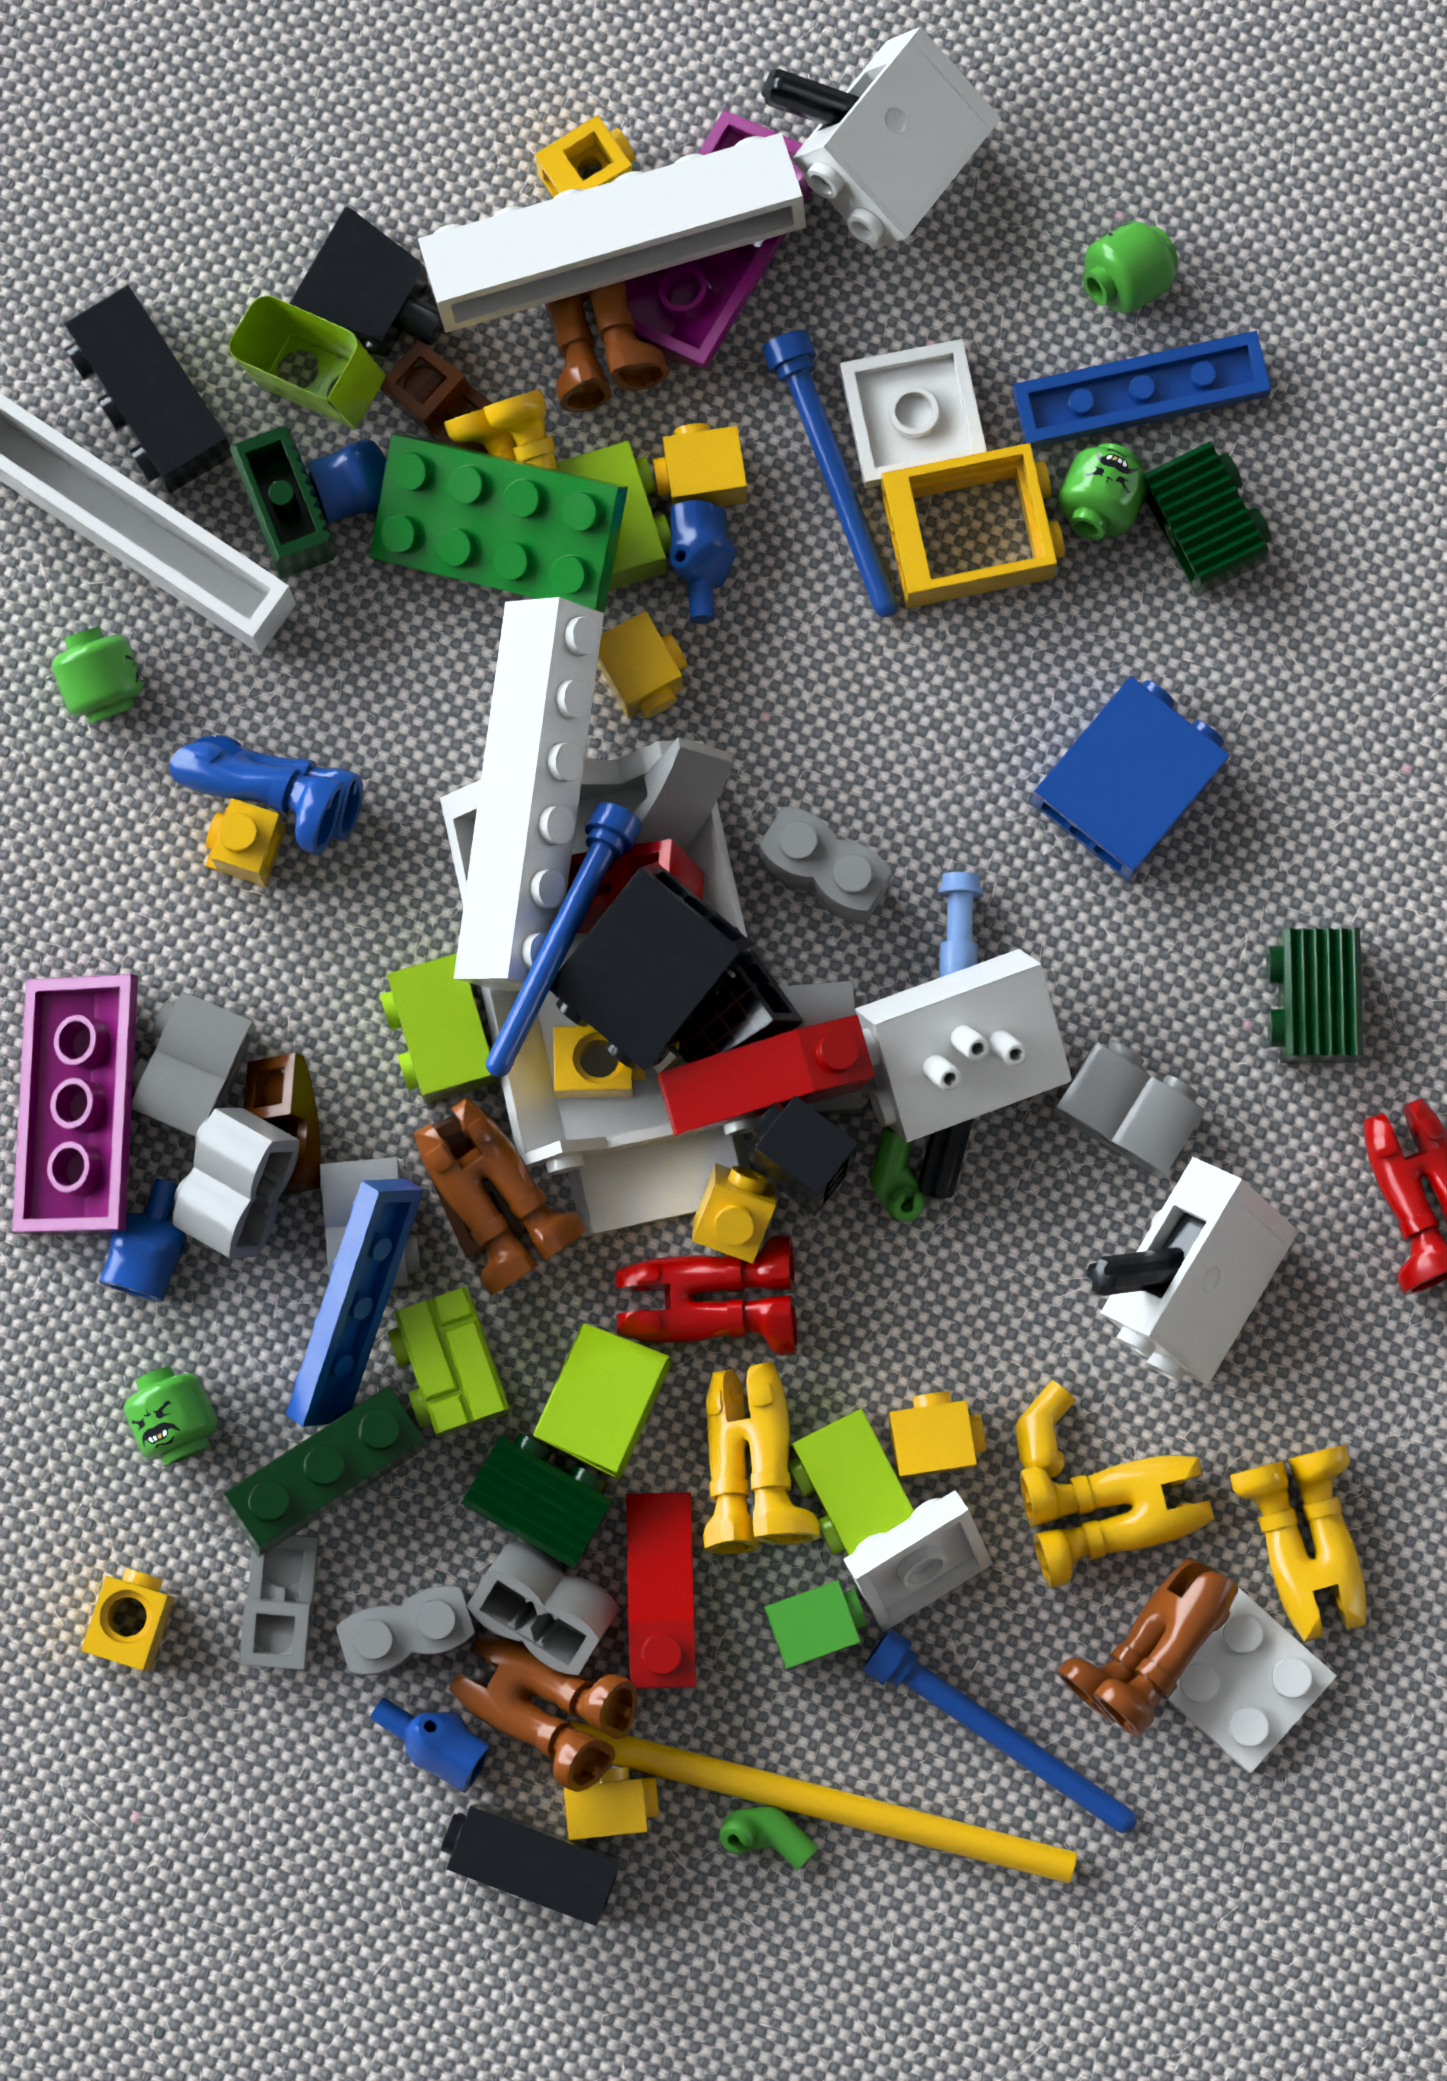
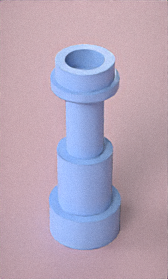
M949 872L942 875V885L939 886L938 894L948 898L947 938L946 941L940 943L939 978L978 964V944L972 942L973 899L983 896V888L980 887V875Z

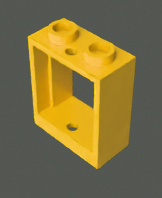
M1030 443L882 473L880 492L906 609L1053 579L1055 574L1056 559L1065 557L1060 524L1058 520L1048 522L1043 499L1051 497V484L1047 466L1044 460L1034 462ZM1015 478L1032 558L931 579L913 498Z

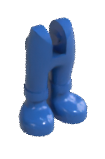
M203 736L179 749L170 761V774L175 782L186 788L226 799L233 798L268 804L270 808L283 813H287L289 810L293 811L296 814V842L303 851L314 855H320L325 850L331 837L344 841L353 830L361 809L363 782L357 773L341 768L317 767L315 761L304 758H283L252 751L241 747V743L228 736Z

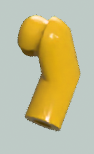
M1054 1380L1049 1382L1019 1417L1015 1427L1019 1460L1024 1468L1042 1467L1051 1479L1057 1477L1065 1465V1455L1058 1451L1054 1426L1076 1401L1066 1389Z

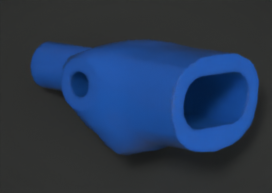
M369 439L359 440L331 455L306 462V468L327 524L351 515L378 512L387 457H385L374 441Z
M702 500L676 503L670 508L671 547L669 561L676 575L688 583L690 621L695 624L710 623L715 620L713 590L725 583L733 561L736 558L737 549L728 537L726 511L722 507Z
M156 1178L144 1214L126 1213V1230L113 1232L111 1235L109 1254L99 1280L100 1284L157 1302L164 1301L171 1275L181 1259L187 1243L185 1232L168 1221L175 1202L174 1196L178 1187L177 1184Z
M383 1697L370 1716L372 1721L404 1741L406 1755L415 1766L437 1776L463 1793H466L477 1779L491 1752L492 1746L469 1731L461 1714L456 1712H425L414 1717L392 1701Z

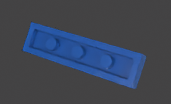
M1256 330L1013 384L1012 395L1024 444L1030 443L1031 449L1269 397L1272 389Z
M407 1178L361 1181L358 1194L352 1204L351 1215L338 1255L333 1262L332 1274L320 1311L314 1321L313 1332L301 1369L295 1379L294 1391L286 1412V1416L302 1427L330 1424L352 1410L424 1189Z

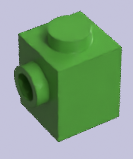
M839 1580L764 1606L786 1670L859 1644L861 1641L857 1630L868 1626L855 1589L843 1593Z

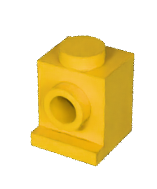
M599 115L537 152L535 159L537 174L554 198L566 190H586L613 182L619 176L632 172L631 163L636 160V156L620 129L615 128L609 132ZM587 165H594L600 169V171L587 179H583L579 175L580 170Z
M231 798L224 813L216 812L210 824L205 847L210 849L205 865L206 868L267 887L287 829L280 814Z
M628 1767L608 1769L594 1785L581 1792H575L563 1787L569 1840L648 1832L647 1818L660 1817L656 1777L630 1780Z

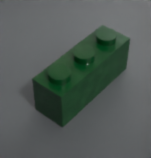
M387 1386L223 1493V1504L257 1556L261 1557L420 1453L425 1439L391 1388Z

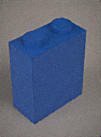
M1131 675L1034 790L1031 804L1127 882L1133 878L1216 778L1230 754L1222 749L1225 742L1214 729L1200 720H1195L1191 724L1172 709L1175 706V701L1164 689L1149 680H1146L1142 685Z

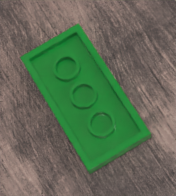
M391 434L369 558L536 599L560 597L588 608L605 612L628 486L410 435Z

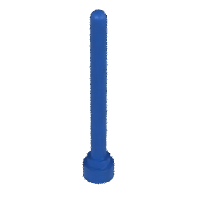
M796 330L780 335L761 347L770 373L778 375L780 382L788 383L873 609L881 617H890L897 611L898 602L810 374L815 369L812 359L816 357V352L807 330Z
M610 802L596 804L585 826V832L588 836L586 845L589 850L487 1057L486 1068L492 1076L503 1077L510 1072L611 861L620 859L622 853L632 850L642 829L640 819L620 805Z
M891 1627L887 1630L868 1657L861 1671L881 1685H884L886 1681H889L896 1687L903 1683L1120 1833H1128L1135 1828L1137 1818L1133 1810L916 1661L919 1655L910 1649L912 1642Z

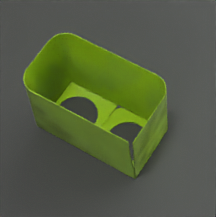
M262 296L252 302L229 342L231 355L259 387L353 430L357 429L386 377L385 373L351 331L273 296ZM297 350L312 353L318 361V374L315 380L304 389L277 377L278 366L282 359L289 353ZM337 377H339L338 381L336 382L334 388L332 389L331 393L327 398L328 389L331 383ZM328 400L331 402V404H332L339 412H337V411L328 403Z
M583 1323L533 1436L538 1441L619 1481L667 1376L672 1362L671 1357Z

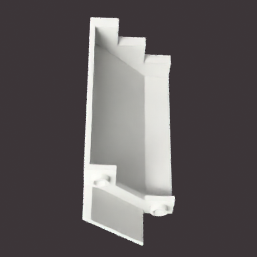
M657 741L616 760H584L572 854L588 852L589 850L586 845L588 836L585 832V826L596 804L610 802L620 805L632 813L648 796L644 775L674 741ZM693 741L704 745L703 741ZM481 780L440 798L463 907ZM716 801L707 820L685 853L705 873L703 901L747 937ZM576 934L561 967L587 934ZM481 986L494 1045L520 991H498ZM548 992L510 1072L506 1076L500 1077L516 1150L522 1157L526 1167L546 1165L548 1175L568 1173L576 1213L582 1216L588 1227V1230L581 1235L582 1238L696 1213L715 1163L728 1168L742 1166L751 1169L744 1134L751 1133L763 1115L674 1137L657 1077L658 1072L653 1067L645 1071V1080H633V1097L557 1099L554 1088L553 1027L580 1025L568 1019L558 1009L556 1002L559 998L552 992ZM604 1046L591 1048L582 1059L583 1070L590 1076L598 1078L610 1075L618 1065V1060Z

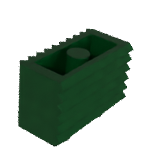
M281 426L230 447L280 578H288L334 560L337 549L291 430Z
M1210 441L1143 474L1148 491L1145 500L1196 596L1203 595L1205 592L1213 590L1217 586L1225 584L1229 580L1235 579L1239 575L1247 573L1264 563L1269 552L1267 543L1272 540L1271 533L1261 512L1256 507L1248 510L1243 499L1239 496L1238 488L1242 487V479L1229 454L1224 453L1219 456Z
M1283 929L1277 938V946H1268L1266 953L1267 983L1278 984L1279 999L1278 1009H1269L1267 1032L1269 1047L1280 1048V1063H1357L1363 1056L1360 929Z
M520 1432L514 1443L500 1436L461 1504L576 1571L614 1505L613 1500L603 1495L609 1484L577 1465L574 1466L570 1475L550 1465L547 1461L553 1451Z

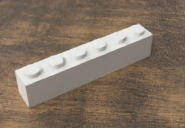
M781 132L768 137H748L739 141L733 147L706 155H686L672 165L648 172H628L619 176L613 182L586 190H566L552 200L528 207H508L500 210L493 217L466 225H446L436 230L432 235L418 238L443 327L445 333L807 227L803 195Z
M0 393V481L261 655L296 605L289 585Z
M560 597L505 602L454 979L498 991L521 990L567 894L604 613Z

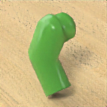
M886 1126L883 1129L870 1183L891 1217L902 1222H910L921 1215L925 1202V1196L919 1192L918 1182L907 1165L913 1141L907 1143L889 1126Z
M773 1806L743 1808L734 1811L726 1816L719 1834L722 1846L730 1853L738 1855L744 1854L747 1850L773 1847L796 1870L819 1848L781 1809Z

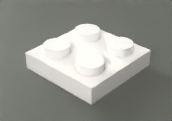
M963 339L840 363V374L864 488L881 486L882 473L987 452Z
M956 1490L942 1499L934 1498L924 1502L912 1513L911 1518L887 1533H876L869 1536L858 1545L853 1554L843 1559L871 1614L883 1632L993 1565L973 1518Z
M1238 1588V1594L1229 1610L1231 1614L1228 1620L1220 1629L1213 1631L1195 1653L1176 1682L1177 1688L1167 1700L1247 1773H1252L1337 1675L1246 1593Z

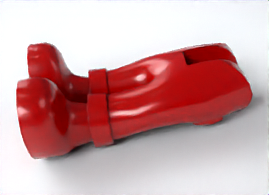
M1422 1098L1404 1105L1406 1122L1418 1149V1153L1404 1157L1393 1127L1384 1113L1363 1120L1365 1145L1373 1173L1383 1197L1400 1224L1398 1227L1403 1240L1411 1241L1410 1258L1401 1266L1397 1273V1282L1404 1295L1421 1292L1447 1280V1243L1438 1229L1440 1225L1434 1211H1431L1421 1184V1179H1426L1429 1182L1447 1225V1130L1438 1116Z
M775 1235L768 1239L762 1250L757 1253L753 1264L726 1254V1257L685 1255L653 1258L616 1270L615 1290L640 1293L665 1291V1310H638L617 1314V1334L640 1341L679 1343L697 1342L723 1336H730V1338L746 1337L747 1331L763 1336L775 1354L780 1356L796 1355L797 1319L792 1295L768 1297L754 1301L729 1299L728 1301L698 1302L692 1300V1296L697 1293L726 1290L728 1292H743L745 1288H763L769 1291L794 1290L795 1267L792 1237L790 1235Z

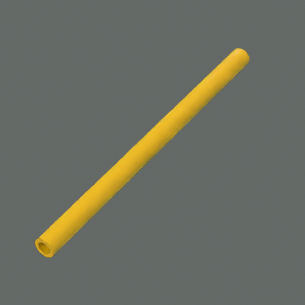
M573 1720L570 1723L574 1729L586 1732L613 1747L615 1758L611 1765L628 1767L634 1771L1070 1884L1077 1858V1852L631 1735H626L621 1739H614L589 1724Z

